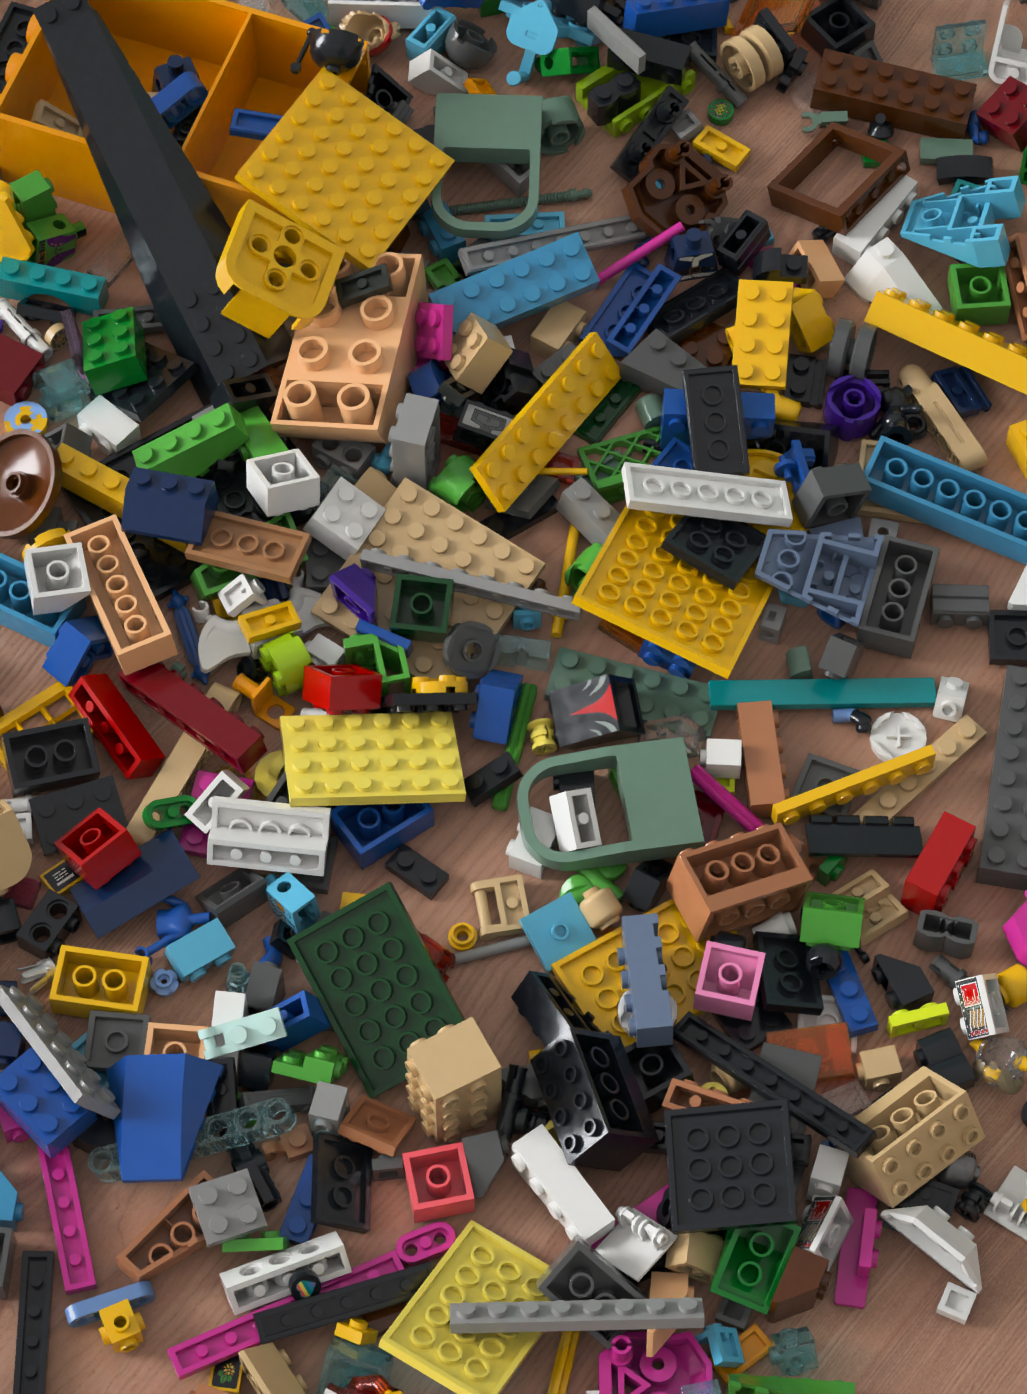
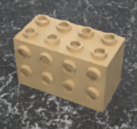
M473 1017L454 1026L453 1024L446 1025L436 1035L428 1039L420 1038L407 1048V1061L404 1062L408 1071L405 1076L409 1083L406 1085L409 1094L407 1101L411 1110L414 1113L419 1112L423 1121L420 1123L425 1135L428 1138L433 1137L437 1145L443 1142H454L461 1136V1133L471 1128L472 1130L480 1129L488 1123L489 1119L499 1115L502 1093V1067Z

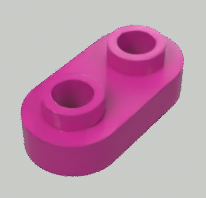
M435 1222L404 1234L398 1239L396 1244V1252L401 1263L406 1266H415L445 1255L455 1242V1231L448 1223ZM437 1237H443L446 1241L443 1244H437L434 1240ZM409 1248H414L417 1250V1253L415 1255H408L406 1251Z

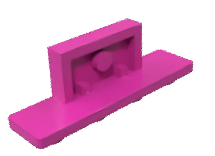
M849 1187L845 1204L854 1223L840 1248L834 1304L864 1309L869 1273L871 1268H877L879 1250L873 1249L874 1239H880L882 1221L876 1220L878 1210L876 1209L877 1198L864 1189Z

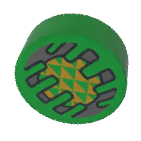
M717 99L709 104L708 119L711 123L723 126L732 121L734 107L729 101Z

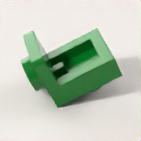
M828 856L818 868L816 881L824 887L832 879L837 881L845 871L844 865L847 863L848 857Z

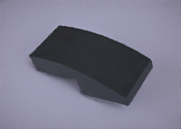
M954 155L936 158L937 181L939 185L954 183L957 179L977 185L993 178L992 157Z

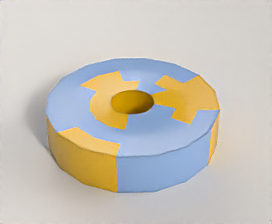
M23 401L16 403L8 409L4 417L6 432L16 429H29L44 435L48 430L49 422L46 410L35 402ZM24 421H30L28 424H23Z

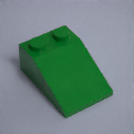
M788 1224L727 1230L709 1291L767 1315L771 1300L802 1227Z

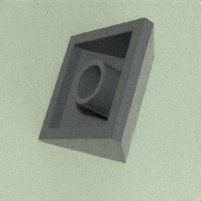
M238 868L196 895L195 898L205 912H211L212 920L218 917L224 929H226L268 901L265 891L267 882L262 876L250 869Z

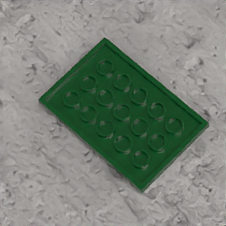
M387 882L287 939L369 1097L372 1099L407 1080L405 1074L408 1071L404 1062L407 1061V1048L414 1041L420 1038L428 1039L436 1035L442 1027L449 1024L454 1026L465 1020L392 882Z

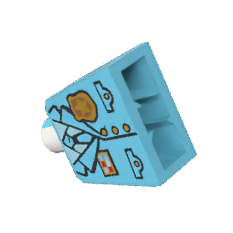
M275 873L265 877L267 882L265 891L271 910L278 919L283 920L291 928L290 932L293 936L317 922L320 911L315 895L291 873H285L280 878Z

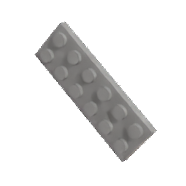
M0 984L1 1007L72 1101L79 1106L114 1120L121 1112L114 1102L116 1097L111 1091L100 1084V1076L87 1067L85 1064L86 1058L80 1052L73 1049L71 1046L73 1042L70 1037L57 1028V1020L43 1010L44 1003L34 995L29 997L24 995L14 986L8 988Z

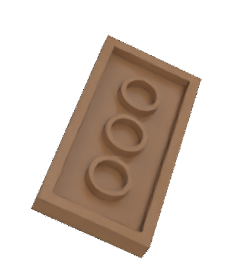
M215 511L202 546L188 544L185 556L188 560L292 584L312 539L311 534Z

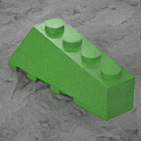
M226 403L133 450L132 453L136 466L139 468L196 478L198 475L204 476L210 471L209 467L218 459L224 460L248 441L250 437L243 416L229 403Z
M745 1373L729 1374L727 1394H855V1382L756 1376Z

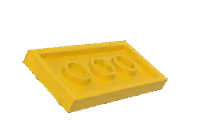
M739 279L732 365L738 366L740 388L786 390L793 282Z

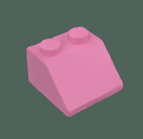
M707 941L695 991L693 1009L752 1021L766 953Z

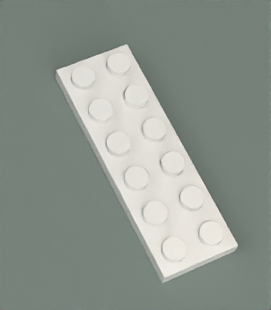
M624 462L621 470L627 509L790 527L793 521L786 481Z

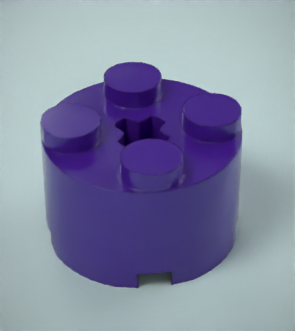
M847 375L836 379L829 388L823 411L825 424L839 425V438L843 441H851L852 439L868 435L877 423L881 407V393L878 387L869 379L863 378L861 380L854 378L855 375Z

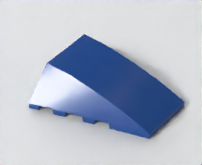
M186 1053L126 1055L106 1069L109 1091L116 1097L114 1102L121 1110L113 1121L122 1182L183 1181L196 1147L195 1140L197 1134L203 1128L206 1120L204 1115L209 1102L212 1103L216 1093L215 1086L218 1078L222 1077L224 1066Z

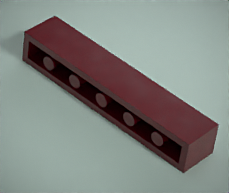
M162 661L126 676L122 670L118 673L125 690L243 775L268 751L263 741L265 737L257 727H249L244 724L243 719L233 711L231 713L227 712L216 698L212 697L209 699L196 684L192 683L189 685L179 672L174 669L168 670Z

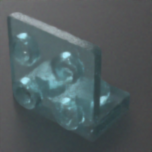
M986 20L944 24L935 28L930 58L934 74L957 80L988 76V65L983 52L987 29Z

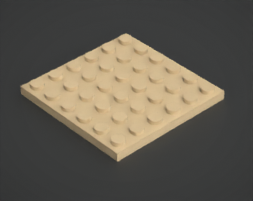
M405 477L384 506L386 511L354 555L350 554L340 570L354 563L362 569L360 563L362 549L371 550V548H378L387 552V555L395 557L406 555L413 558L415 562L423 564L427 561L435 562L444 569L452 570L453 568H459L467 571L469 575L476 577L488 575L495 578L497 582L505 584L507 582H516L523 585L525 589L530 590L546 565L545 562ZM371 571L376 577L378 627L390 631L389 626L396 577ZM329 584L312 608L311 615L349 638L357 634L355 627L359 618L333 596L331 584ZM455 591L450 631L452 626L457 623L476 621L489 626L497 638L513 615V611L517 609V606ZM411 640L413 651L410 657L406 658L411 677L439 678L441 675H456L444 664L443 643ZM474 642L466 648L467 657L469 658L472 653L476 654L477 652Z

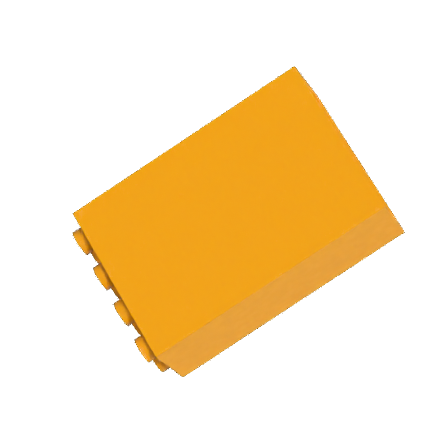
M89 0L93 9L97 10L146 92H152L154 69L157 66L166 64L170 56L179 55L182 58H191L201 82L208 91V95L182 146V150L193 165L200 180L206 186L213 201L224 215L230 228L232 229L239 210L248 199L294 222L234 179L237 172L263 140L232 136L229 129L235 108L284 116L322 69L312 60L310 45L302 60L301 72L293 74L290 68L291 64L297 61L307 39V30L309 28L319 29L320 27L227 0ZM33 14L26 32L28 44L23 54L14 52L10 56L5 71L7 84L0 94V168L4 181L12 183L38 170L44 178L48 177L52 182L55 190L52 195L116 214L86 139L31 122L35 105L40 99L77 119L45 41L44 33ZM322 28L321 33H329V30ZM365 40L358 64L347 72H340L338 76L364 96L366 95L370 78L369 41ZM274 253L276 262L286 263L287 265L293 264L291 257L281 258Z

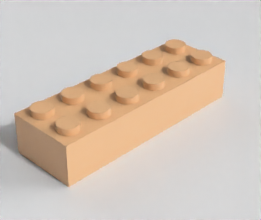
M116 514L64 534L66 544L82 543L91 588L89 598L124 675L126 676L178 655L172 633L129 541L121 530V524Z

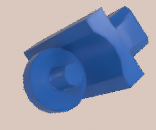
M800 440L791 441V449L784 453V455L779 456V462L773 468L777 477L785 478L786 482L791 483L794 496L810 471L808 467L813 466L816 457L814 449L802 448Z

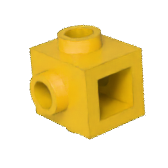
M128 1298L99 1310L103 1327L99 1328L100 1335L105 1346L111 1344L114 1353L120 1351L122 1353L130 1352L136 1349L139 1343L144 1342L141 1331L146 1329L140 1312L133 1313Z

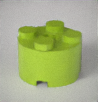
M293 630L261 645L259 649L261 655L259 662L264 672H270L275 680L272 682V686L278 697L283 695L289 696L303 689L304 666L313 663L301 638L298 635L294 636L295 631Z

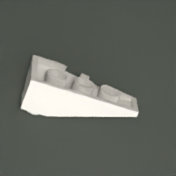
M888 237L867 249L845 276L846 281L844 283L860 300L866 303L873 301L877 291L894 287L906 292V298L910 300L919 298L932 304L930 307L932 310L940 311L943 309L904 253Z

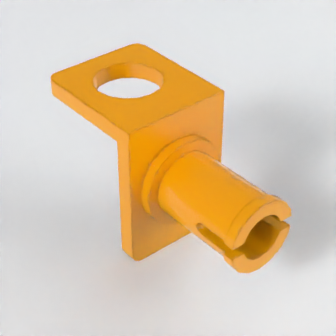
M241 673L234 680L233 689L251 699L253 715L276 730H280V718H270L268 715L270 708L274 706L281 707L284 710L283 716H292L295 713L293 706L273 694L271 678L266 677L259 685Z

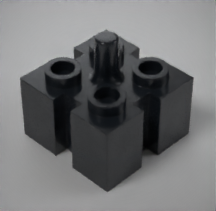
M511 348L513 350L512 354L482 393V399L478 402L499 411L509 412L516 417L521 408L538 392L539 387L537 380L531 379L534 369L529 353Z

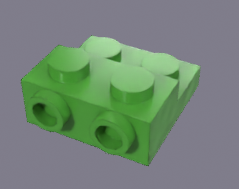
M321 1045L320 1048L316 1047L308 1054L301 1050L290 1049L289 1052H284L273 1061L271 1072L317 1084L318 1081L333 1084L340 1080L341 1075L346 1074L349 1058L345 1057L346 1054L338 1053L337 1047L330 1045Z

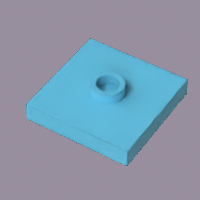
M571 892L518 920L546 972L552 970L551 964L597 940Z

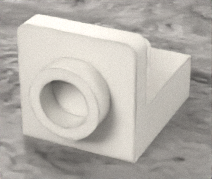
M244 573L217 593L227 614L233 618L254 601L263 606L268 603L264 595L266 590L263 584L257 578L251 579Z

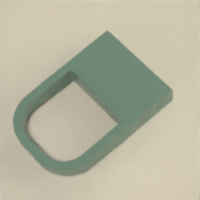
M436 93L434 146L454 159V162L530 165L527 206L519 216L506 222H471L453 217L447 212L442 203V178L431 192V208L435 221L445 231L464 238L504 239L523 233L534 223L539 209L543 96Z
M683 737L606 746L549 757L533 765L525 773L518 787L516 806L525 848L537 862L554 870L574 871L677 857L685 849L693 848L694 850L704 846V836ZM614 768L629 841L572 852H558L544 846L538 840L533 829L528 801L532 788L539 781L550 776Z

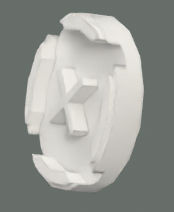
M888 712L877 718L872 725L869 741L874 754L878 759L885 762L925 747L927 733L921 721L910 713Z

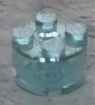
M73 359L63 360L33 373L34 389L40 388L42 396L38 398L39 403L46 410L47 417L51 421L55 420L56 423L77 415L89 404L86 397L87 394H90L89 385L84 378L80 379Z

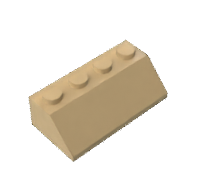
M273 1342L243 1349L238 1352L243 1373L257 1394H305L308 1391V1387L300 1374L294 1376L289 1369L292 1362L285 1350L282 1348L278 1351Z

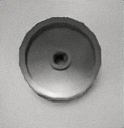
M840 318L830 343L826 376L837 379L843 377L848 364H850L848 375H855L854 378L867 379L865 370H870L876 346L878 326L864 323L859 328L855 339V322Z

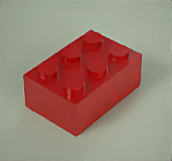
M944 811L905 880L900 903L907 910L917 915H920L922 910L943 912L948 901L947 896L950 889L955 890L961 878L960 872L963 866L967 868L973 857V849L977 843V839L974 838L976 826Z

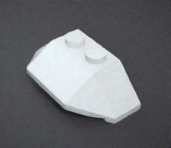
M925 1205L882 1211L880 1217L974 1293L978 1295L981 1292L982 1283L977 1244L972 1241L975 1236L962 1225L956 1229L948 1222L950 1216L938 1206H935L933 1209Z

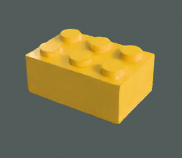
M61 945L49 996L52 1012L54 1014L89 1018L90 1010L143 1014L152 975L149 957Z

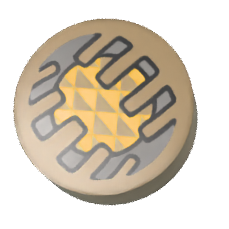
M56 323L47 330L44 341L53 350H60L68 344L72 332L64 323Z

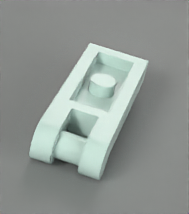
M280 1007L197 1031L199 1039H203L206 1051H203L205 1060L288 1036ZM223 1033L226 1045L217 1047L214 1036Z

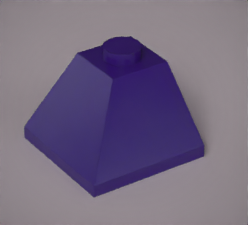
M355 563L333 573L329 577L333 596L356 617L378 626V596L375 575L368 568L363 567L361 569Z

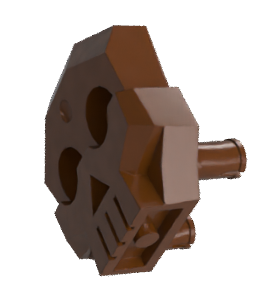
M686 139L672 144H657L650 149L639 164V173L621 190L632 222L652 239L678 222H681L686 229L679 235L686 234L690 228L705 231L707 227L703 224L700 225L699 220H714L715 217L720 216L728 205L726 191L730 190L733 186L732 178L730 177L725 180L728 175L721 173L693 149L692 144H688ZM656 181L661 184V189L657 188ZM686 207L690 208L691 215L686 212ZM668 241L662 246H669L670 241Z

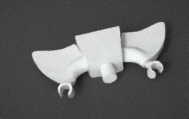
M300 570V576L295 577L292 584H286L290 589V597L287 601H291L302 621L301 629L294 630V636L298 635L300 638L317 628L329 626L311 615L312 608L322 594L303 588L304 571ZM271 599L263 606L254 601L240 615L280 604L281 602L278 599ZM203 600L199 601L200 610L192 607L194 620L197 623L207 622L202 629L198 643V660L203 673L211 672L232 658L251 656L253 659H259L261 657L259 652L261 645L281 636L278 635L248 644L237 623L238 620H225L217 615L212 616L208 603Z

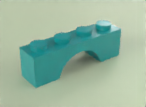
M4 256L1 260L0 297L21 301L25 297L27 298L34 294L51 295L63 300L71 307L77 308L76 313L93 316V310L105 309L109 298L105 277Z

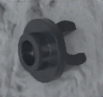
M244 656L237 665V676L243 673L255 682H262L268 674L257 670L261 667L259 659H253L251 656Z

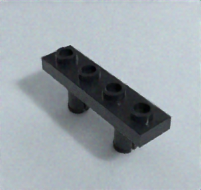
M668 85L610 168L629 183L639 173L640 162L650 149L661 143L689 103V100L671 85Z

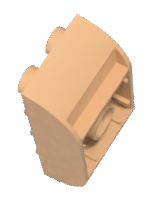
M385 252L378 255L373 267L386 263L389 267L393 291L369 297L360 303L342 308L338 303L334 281L326 305L321 313L309 326L301 330H295L270 422L273 431H276L279 437L391 443L388 442V436L391 426H396L398 421L396 419L397 406L399 402H404L406 393L410 391L409 374L413 372L418 359L414 347V341L417 336L415 315L418 309V302H426V276L422 254ZM343 257L335 280L363 270Z

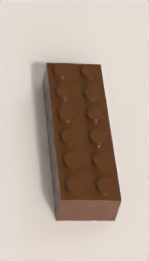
M825 49L814 85L810 108L826 112L848 111V117L868 122H875L876 115L883 113L886 116V121L892 122L893 128L936 138L964 139L977 84Z

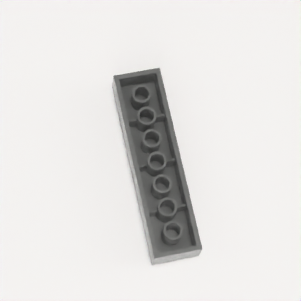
M1007 665L1002 687L975 883L1022 891L1027 890V668Z

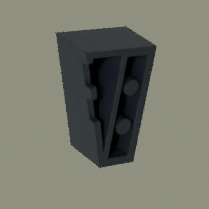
M529 971L511 996L518 1007V1012L527 1019L532 1026L533 1033L541 1039L545 1046H548L568 1028L613 1035L609 1030L602 1032L593 1023L595 1017L590 1012H586L584 1015L573 1004L576 998L551 974Z

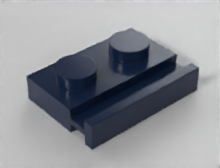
M954 366L933 372L930 378L931 381L938 384L961 418L977 415L980 411L989 412L992 404L969 368L964 366L957 368Z

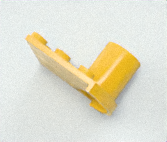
M0 180V263L3 256L27 261L35 251V247L32 244L34 236L24 229L22 225L24 217L14 209L15 201L11 194L10 185Z

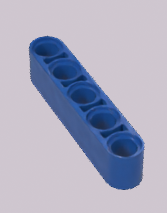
M187 71L179 75L151 99L171 130L204 103L208 91L194 72Z

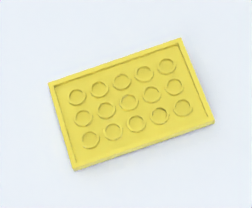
M452 712L280 716L279 725L290 807L465 802L466 790Z
M471 1220L383 1335L378 1347L457 1394H500L543 1332L450 1334V1303L551 1301L537 1289L536 1281L550 1265Z

